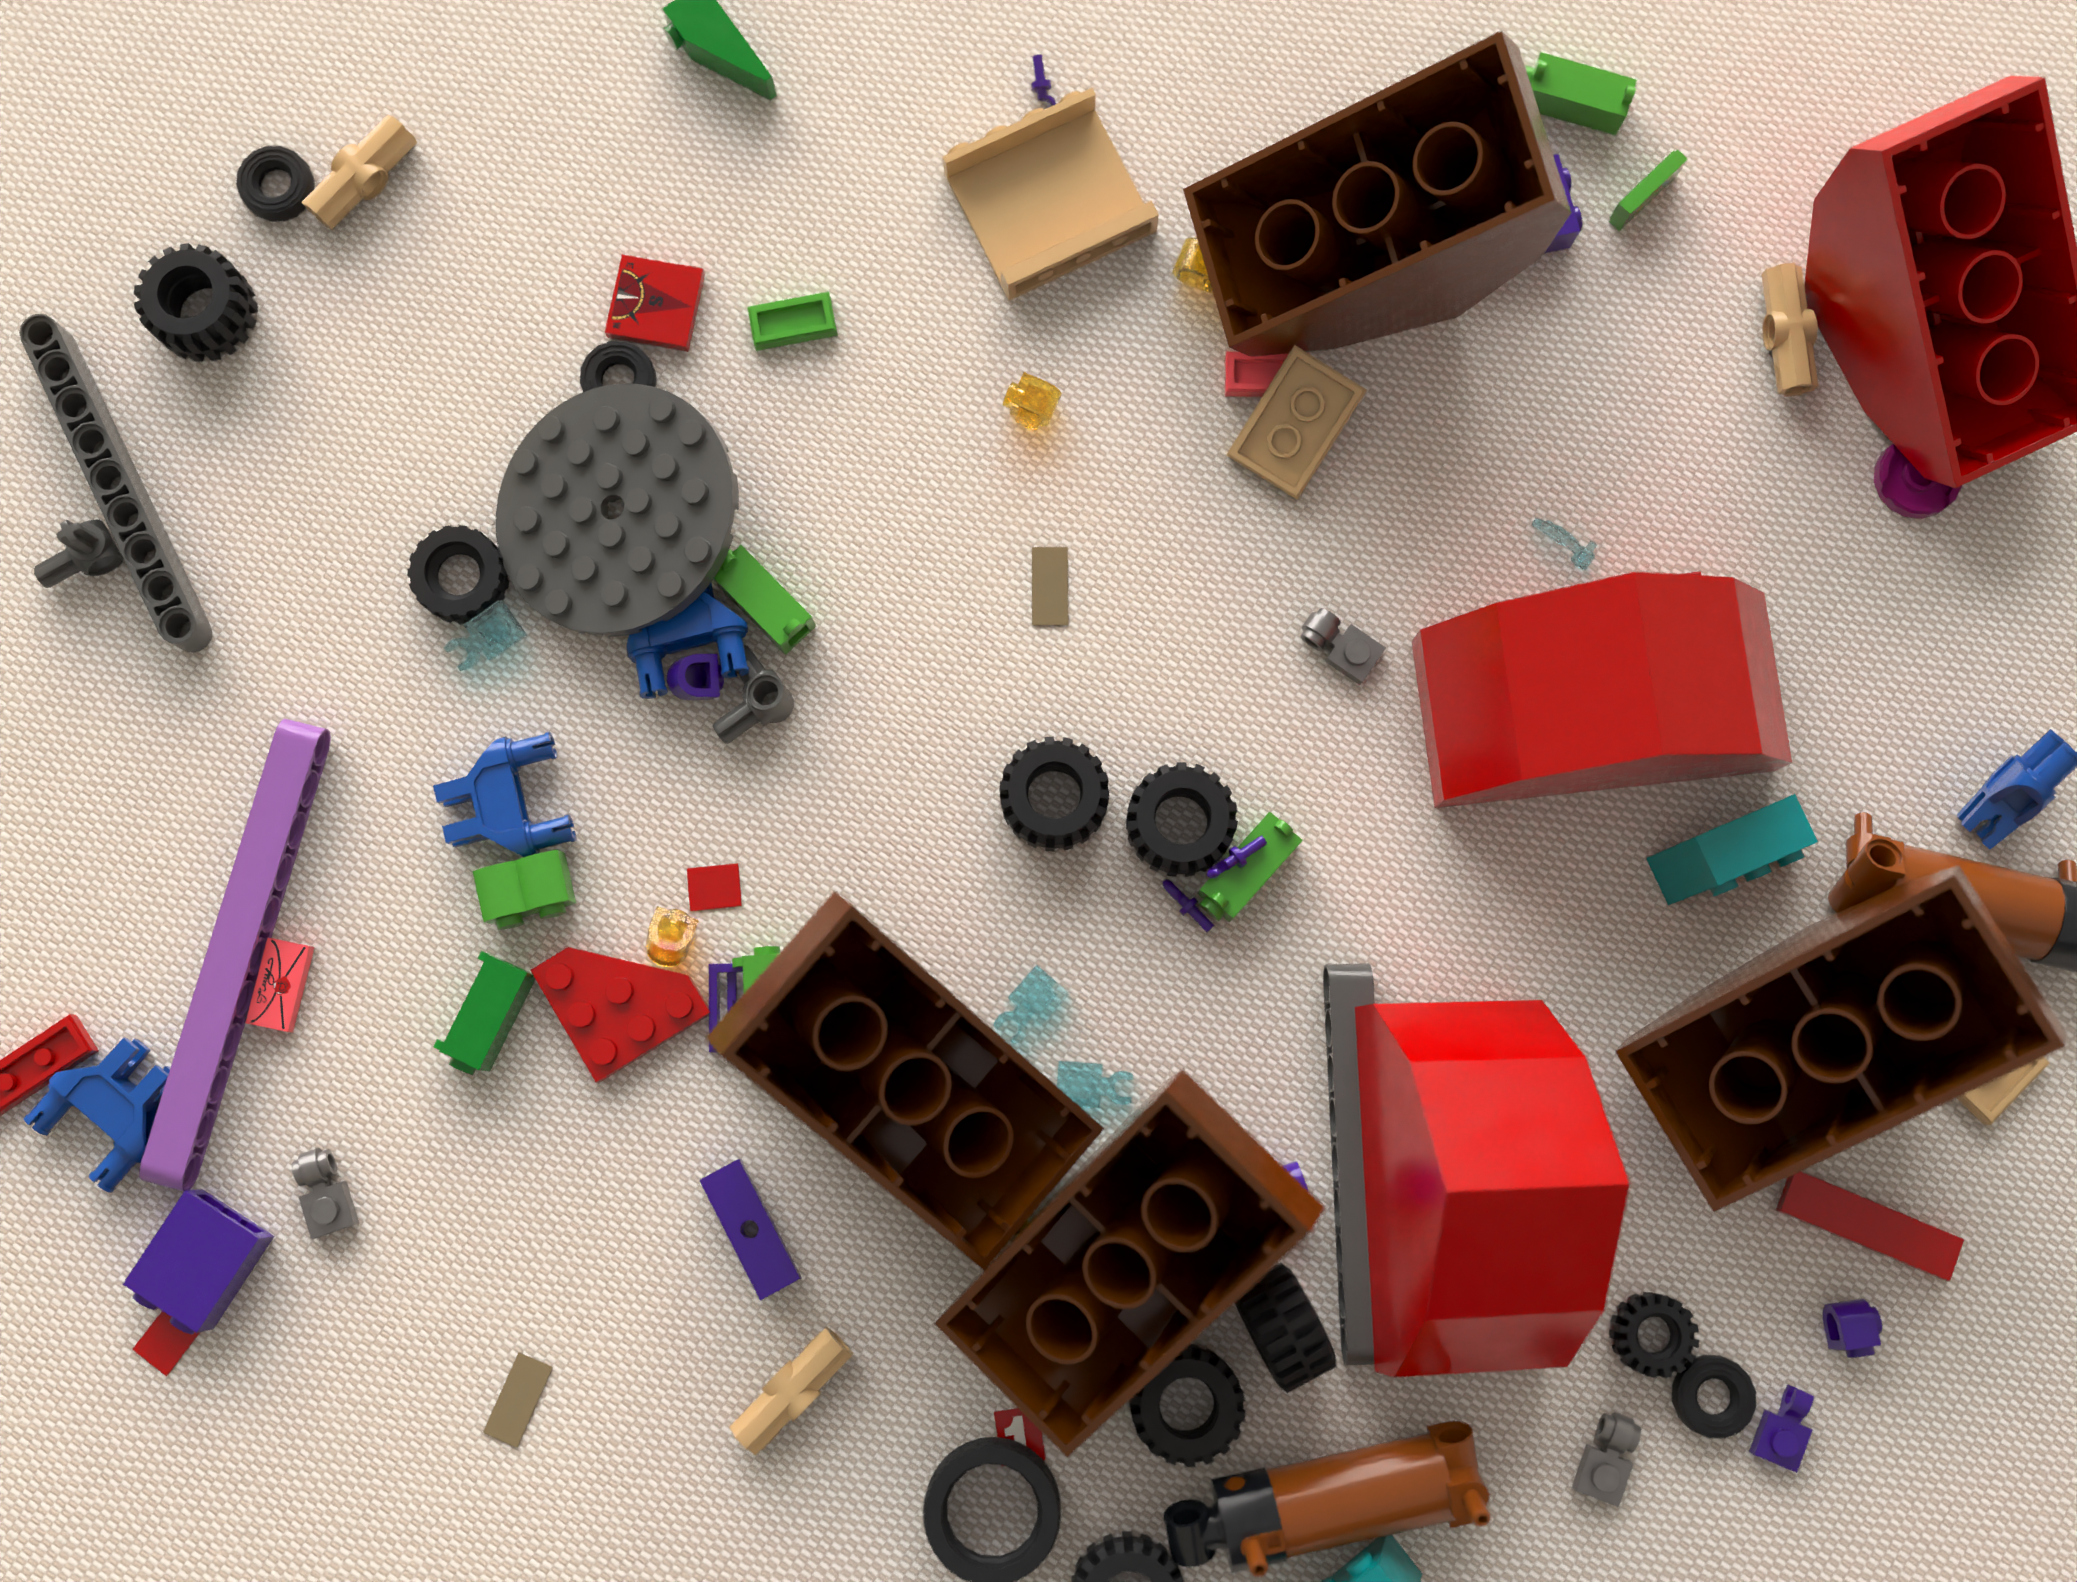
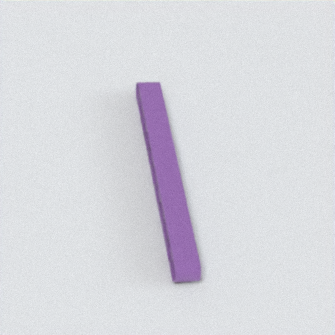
M283 719L276 728L141 1161L139 1176L143 1181L185 1191L190 1190L198 1178L245 1026L267 937L272 938L329 752L331 735L330 731L326 728L290 719Z

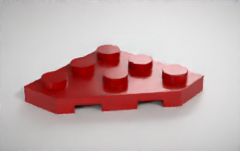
M571 947L565 948L530 970L596 1083L602 1082L703 1020L710 1013L709 1006L691 976Z

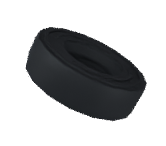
M265 146L254 150L243 160L237 171L236 187L242 202L256 216L268 221H287L299 216L306 209L302 201L315 189V180L309 165L297 152L283 146ZM274 170L287 172L291 182L289 189L283 195L268 197L262 193L261 182L265 175Z
M609 341L598 345L586 356L580 369V385L583 392L602 387L605 372L615 365H625L633 371V384L656 387V372L652 361L640 347L626 341Z
M1702 1355L1696 1357L1692 1363L1687 1361L1684 1364L1686 1370L1681 1373L1677 1372L1672 1384V1403L1678 1418L1690 1430L1707 1438L1725 1439L1740 1433L1751 1422L1756 1409V1390L1750 1376L1738 1363L1720 1355ZM1709 1379L1723 1381L1730 1392L1728 1407L1718 1414L1706 1413L1700 1407L1697 1400L1699 1387Z

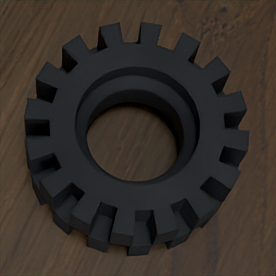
M1643 1292V1295L1634 1294L1629 1296V1302H1621L1617 1306L1620 1312L1618 1315L1612 1314L1610 1322L1614 1323V1330L1609 1329V1338L1614 1339L1615 1344L1611 1345L1614 1353L1620 1355L1621 1358L1619 1360L1624 1365L1648 1377L1657 1378V1376L1669 1378L1673 1377L1672 1372L1681 1373L1686 1370L1683 1365L1686 1361L1693 1362L1696 1356L1691 1354L1693 1347L1699 1348L1700 1340L1694 1339V1333L1699 1332L1698 1325L1691 1321V1318L1694 1316L1690 1310L1682 1307L1683 1304L1662 1294ZM1651 1317H1659L1669 1328V1342L1659 1352H1647L1639 1343L1638 1329L1644 1320Z

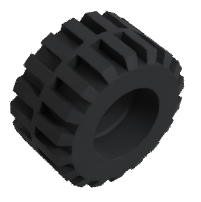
M190 243L180 244L179 251H175L172 247L164 249L165 256L160 259L154 255L148 261L152 265L149 270L142 269L138 275L142 280V284L135 285L134 295L139 299V301L134 302L135 311L141 316L140 322L155 338L177 356L184 359L189 356L194 362H203L205 356L211 361L220 360V353L225 351L231 355L237 351L234 347L237 342L240 341L245 344L249 338L245 333L247 328L254 329L256 320L251 316V314L258 312V304L252 299L256 295L243 275L221 253L216 250L212 252L208 246L200 244L194 249ZM202 289H212L211 300L200 314L190 318H181L182 306L190 295Z
M1054 736L1045 737L1044 742L1037 743L1036 740L1027 743L1026 749L1022 752L1018 749L1012 755V761L1010 764H1006L1003 770L1002 781H1000V802L1007 825L1011 826L1013 833L1019 839L1023 838L1026 840L1029 846L1034 848L1037 846L1044 847L1045 851L1055 852L1057 848H1063L1065 851L1072 849L1073 845L1079 842L1083 844L1100 827L1108 806L1109 780L1107 773L1102 770V762L1097 756L1093 757L1089 753L1088 747L1082 743L1079 747L1073 744V739L1064 737L1063 741H1055ZM1047 772L1065 773L1072 777L1079 786V804L1072 813L1064 817L1049 818L1040 815L1032 808L1029 802L1028 792L1031 783L1038 776Z
M1177 762L1174 767H1168V764L1159 767L1158 771L1154 774L1150 772L1146 775L1142 783L1135 788L1132 794L1126 817L1128 840L1130 846H1134L1137 851L1136 856L1142 862L1145 860L1149 863L1150 869L1157 873L1161 870L1167 872V876L1176 877L1177 874H1185V877L1194 876L1199 871L1204 872L1222 858L1233 841L1238 823L1236 821V813L1238 811L1236 802L1231 800L1232 792L1228 785L1223 787L1219 782L1221 777L1215 772L1211 775L1204 772V766L1196 764L1194 768L1187 767L1186 762ZM1173 797H1185L1195 801L1203 809L1207 819V826L1201 838L1190 844H1176L1163 837L1155 823L1156 811L1163 801Z
M1280 1263L1271 1268L1235 1302L1241 1319L1278 1387L1286 1393L1336 1368V1354L1329 1337L1299 1281L1284 1264Z
M1189 1344L1129 1400L1131 1418L1137 1435L1142 1443L1144 1442L1152 1454L1156 1457H1163L1166 1463L1176 1466V1462L1184 1463L1185 1467H1196L1195 1463L1204 1461L1205 1465L1214 1462V1456L1222 1453L1224 1456L1230 1450L1229 1444L1233 1439L1238 1440L1241 1434V1421L1245 1422V1396L1239 1384V1379L1230 1366L1217 1356L1215 1352L1208 1348L1203 1349L1198 1345ZM1181 1378H1196L1202 1381L1210 1389L1213 1396L1214 1405L1209 1418L1201 1426L1192 1430H1178L1166 1423L1160 1411V1399L1164 1390L1171 1383Z
M1122 1531V1536L1113 1538L1112 1533L1103 1536V1542L1098 1545L1093 1542L1087 1548L1085 1557L1082 1558L1080 1556L1075 1565V1574L1072 1575L1071 1582H1107L1116 1574L1131 1571L1146 1576L1151 1582H1184L1178 1564L1174 1563L1164 1545L1160 1542L1158 1544L1152 1542L1150 1536L1142 1533L1140 1537L1132 1536V1531Z

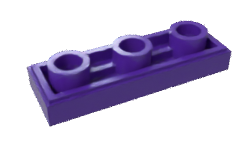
M741 1158L699 1180L760 1301L802 1278ZM749 1220L754 1221L758 1225V1233L755 1237L748 1236L744 1231V1226Z

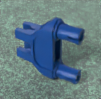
M712 582L692 604L678 615L666 622L661 620L653 625L642 628V632L629 635L627 640V657L636 663L641 698H656L655 691L658 692L660 697L668 693L661 660L665 655L715 642L718 645L722 677L736 678V671L738 670L741 676L749 673L743 638L748 632L747 622L714 598Z
M2050 729L2022 756L2017 754L2014 757L2011 755L1990 775L1981 789L1957 814V817L1962 821L1961 824L1971 832L1982 820H1988L1986 824L1976 831V834L1988 849H1992L2019 826L2037 816L2056 798L2054 795L2057 791L2054 788L2077 768V752Z
M551 732L515 742L512 738H498L483 752L466 777L433 785L437 803H443L445 807L473 801L476 817L442 826L447 844L452 843L453 847H459L490 839L518 855L526 857L538 854L540 849L577 840L576 831L571 829L574 828V823L570 814L537 824L529 821L518 771L521 770V766L558 757L557 749L552 747L555 745V741Z
M123 1038L98 1066L54 1073L49 1079L48 1087L50 1090L24 1117V1121L28 1125L35 1123L32 1127L33 1130L47 1136L72 1106H75L114 1140L113 1144L115 1147L97 1168L89 1174L91 1181L97 1182L100 1180L97 1186L109 1193L116 1189L119 1182L136 1163H141L171 1068L165 1066L162 1069L160 1066L155 1065L137 1086L130 1081L128 1077L151 1051L138 1039H134L131 1042L128 1038Z

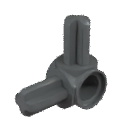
M65 520L60 523L62 530L56 534L57 539L64 544L65 550L36 565L34 575L43 587L51 588L80 571L89 576L107 574L123 563V557L102 520H89L83 523H72L69 520Z
M744 645L749 673L741 676L739 670L736 671L744 683L743 694L741 695L744 702L713 724L716 734L726 744L731 743L759 722L766 726L769 723H779L786 720L794 708L792 694L776 672L772 669L765 670L747 645ZM778 692L777 699L773 703L762 705L763 699L767 694Z

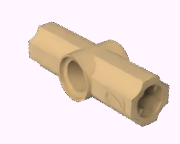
M387 115L358 145L349 144L336 154L331 163L332 172L302 201V204L318 221L332 230L362 199L371 200L382 192L388 182V172L416 145V139L395 117Z
M1795 263L1779 264L1766 269L1761 274L1767 311L1763 321L1762 336L1765 348L1768 351H1772L1778 394H1782L1785 397L1799 396L1812 392L1818 387L1813 352L1818 331L1817 319L1814 311L1807 309L1802 266H1797Z
M826 1327L816 1335L793 1362L789 1360L762 1388L764 1392L735 1420L729 1429L745 1449L757 1455L778 1435L779 1431L790 1420L794 1421L822 1392L820 1390L821 1387L854 1353L836 1333Z

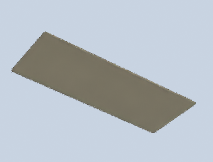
M1032 547V625H1068V547Z
M519 1352L483 1433L517 1448L553 1367Z

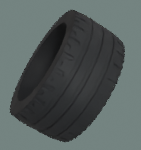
M979 1438L954 1449L937 1466L930 1479L924 1498V1529L934 1554L951 1573L967 1582H1015L1029 1575L1049 1555L1060 1529V1494L1051 1470L1044 1460L1032 1449L1007 1438ZM984 1464L1004 1465L1019 1472L1031 1485L1037 1501V1521L1030 1537L1018 1549L1001 1556L981 1555L966 1548L953 1534L948 1520V1499L955 1483L967 1471Z

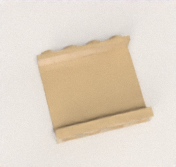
M1093 88L1081 93L1079 91L1071 92L1065 95L1059 103L1044 110L1042 108L1034 109L1028 112L1022 120L1007 127L1005 125L997 126L987 132L985 137L970 144L966 142L960 143L951 148L947 155L942 156L944 175L1008 301L1157 232L1159 214L1152 201L1144 204L1095 111L1096 94Z

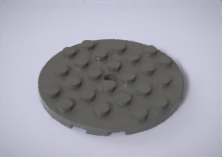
M613 384L590 389L564 401L546 414L525 436L511 458L502 479L496 507L498 549L504 560L502 563L505 571L521 597L542 616L560 626L581 634L606 635L608 637L640 633L642 628L653 625L661 620L666 622L692 604L709 586L721 568L734 537L731 534L735 510H739L737 475L733 473L727 453L729 452L728 447L716 428L697 409L680 397L668 391L641 384ZM623 500L624 509L618 518L609 519V506L607 504Z

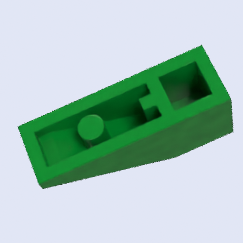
M674 0L662 8L667 22L663 30L676 50L682 47L692 61L769 100L777 97L772 75L717 0Z

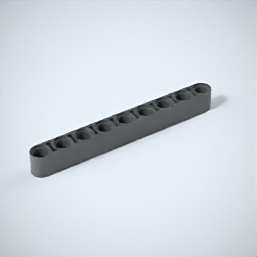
M45 314L29 316L20 326L19 335L21 342L158 633L164 640L186 652L195 653L203 650L208 646L212 638L211 625L74 337L54 319ZM52 335L50 341L44 344L45 339ZM69 370L67 377H65L63 380H60L62 374L65 371ZM87 405L84 413L77 416L79 409ZM104 440L102 448L93 453L95 446ZM121 476L118 486L110 490L113 480ZM138 512L136 522L131 526H127L130 516ZM156 548L154 558L145 563L146 554ZM173 585V592L170 597L162 600V593L165 588ZM190 621V631L180 638V628L183 624Z
M1369 963L1325 964L1323 970L1341 1353L1345 1366L1374 1365L1355 1007L1375 1004L1373 973Z

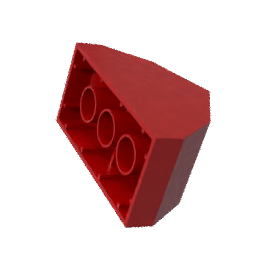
M2010 75L1849 148L1813 202L1804 282L1807 308L1814 311L1818 329L1863 411L1924 478L1953 488L1960 487L2077 432V244L2045 77Z
M1631 572L1497 602L1420 629L1411 641L1434 808L1773 772L1792 763L1765 594L1734 577Z
M1542 1000L1385 1003L1355 1007L1375 1372L1396 1378L1568 1367L1605 1311L1630 1187L1586 1056Z

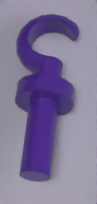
M1034 55L1032 58L1035 81L1031 83V89L1033 92H1037L1039 101H1047L1053 106L1056 104V101L1047 94V91L1052 86L1051 81L1045 79L1042 55Z
M1259 836L1241 849L1234 846L1229 850V857L1216 863L1207 871V877L1214 879L1220 873L1231 869L1235 865L1239 868L1247 865L1246 858L1266 846V840L1263 836Z
M1169 879L1163 881L1164 889L1182 906L1179 912L1183 916L1188 913L1206 933L1215 926L1197 908L1196 904L1199 901L1195 897L1190 900Z

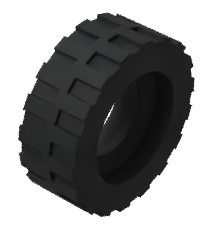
M449 525L444 526L443 529L438 531L433 530L428 533L429 536L419 541L416 545L417 549L414 553H411L409 559L411 563L410 568H407V576L410 578L411 583L409 586L411 591L417 596L416 599L433 615L449 623L454 621L458 624H467L470 621L478 622L483 620L482 617L487 614L491 615L496 611V606L499 603L502 604L505 599V591L509 589L510 583L503 566L504 560L498 547L481 531L475 528L471 530L464 525H459V527ZM455 555H466L473 558L478 564L480 571L477 585L471 591L462 595H453L446 592L441 587L438 579L441 565L445 560Z

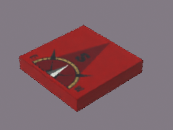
M622 254L604 332L607 338L689 352L705 279L704 269Z

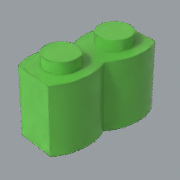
M560 850L546 851L473 871L483 922L491 925L497 924L498 930L521 926L524 924V917L539 913L540 919L566 914L565 907L576 903L566 854Z

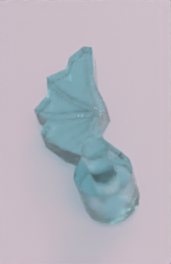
M1535 518L1532 522L1533 527L1572 551L1574 555L1571 561L1577 567L1586 570L1595 558L1593 551L1597 544L1594 541H1590L1586 547H1583L1562 526L1540 518Z

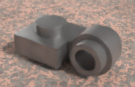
M1320 608L1317 613L1312 612L1302 625L1304 632L1300 636L1301 639L1310 647L1322 651L1324 646L1332 648L1333 650L1325 662L1360 685L1386 647L1352 624L1341 635L1338 628L1341 623L1340 619L1324 608Z
M316 1148L300 1154L298 1160L292 1162V1173L300 1187L307 1185L313 1189V1192L298 1197L311 1240L359 1224L347 1181L333 1185L330 1183L331 1176L337 1174V1164L332 1152L329 1149L322 1151L320 1148Z
M1613 1412L1611 1415L1604 1413L1601 1416L1596 1429V1439L1602 1441V1449L1586 1444L1572 1485L1574 1490L1616 1507L1620 1506L1633 1463L1619 1457L1620 1453H1625V1451L1633 1453L1641 1437V1427L1634 1424V1419L1617 1412Z

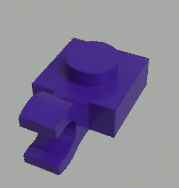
M1787 1385L1778 1413L1775 1414L1764 1409L1749 1452L1797 1473L1813 1431L1800 1423L1808 1415L1814 1396L1796 1387Z

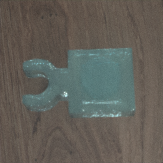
M499 600L464 624L471 636L453 639L446 644L444 649L446 652H452L461 646L467 651L466 661L457 666L460 671L474 667L478 663L481 652L485 654L488 660H492L522 640L527 634L504 601Z
M1036 965L1008 997L1017 1007L1013 1011L1000 1014L993 1026L998 1030L1004 1022L1014 1021L1018 1025V1032L1010 1042L1016 1045L1024 1039L1027 1032L1026 1024L1031 1019L1041 1027L1070 993Z
M1059 1061L1057 1087L1080 1107L1100 1109V1096H1108L1115 1104L1126 1105L1131 1103V1097L1117 1095L1114 1087L1118 1080H1133V1074L1127 1071H1118L1110 1077H1102L1103 1064Z

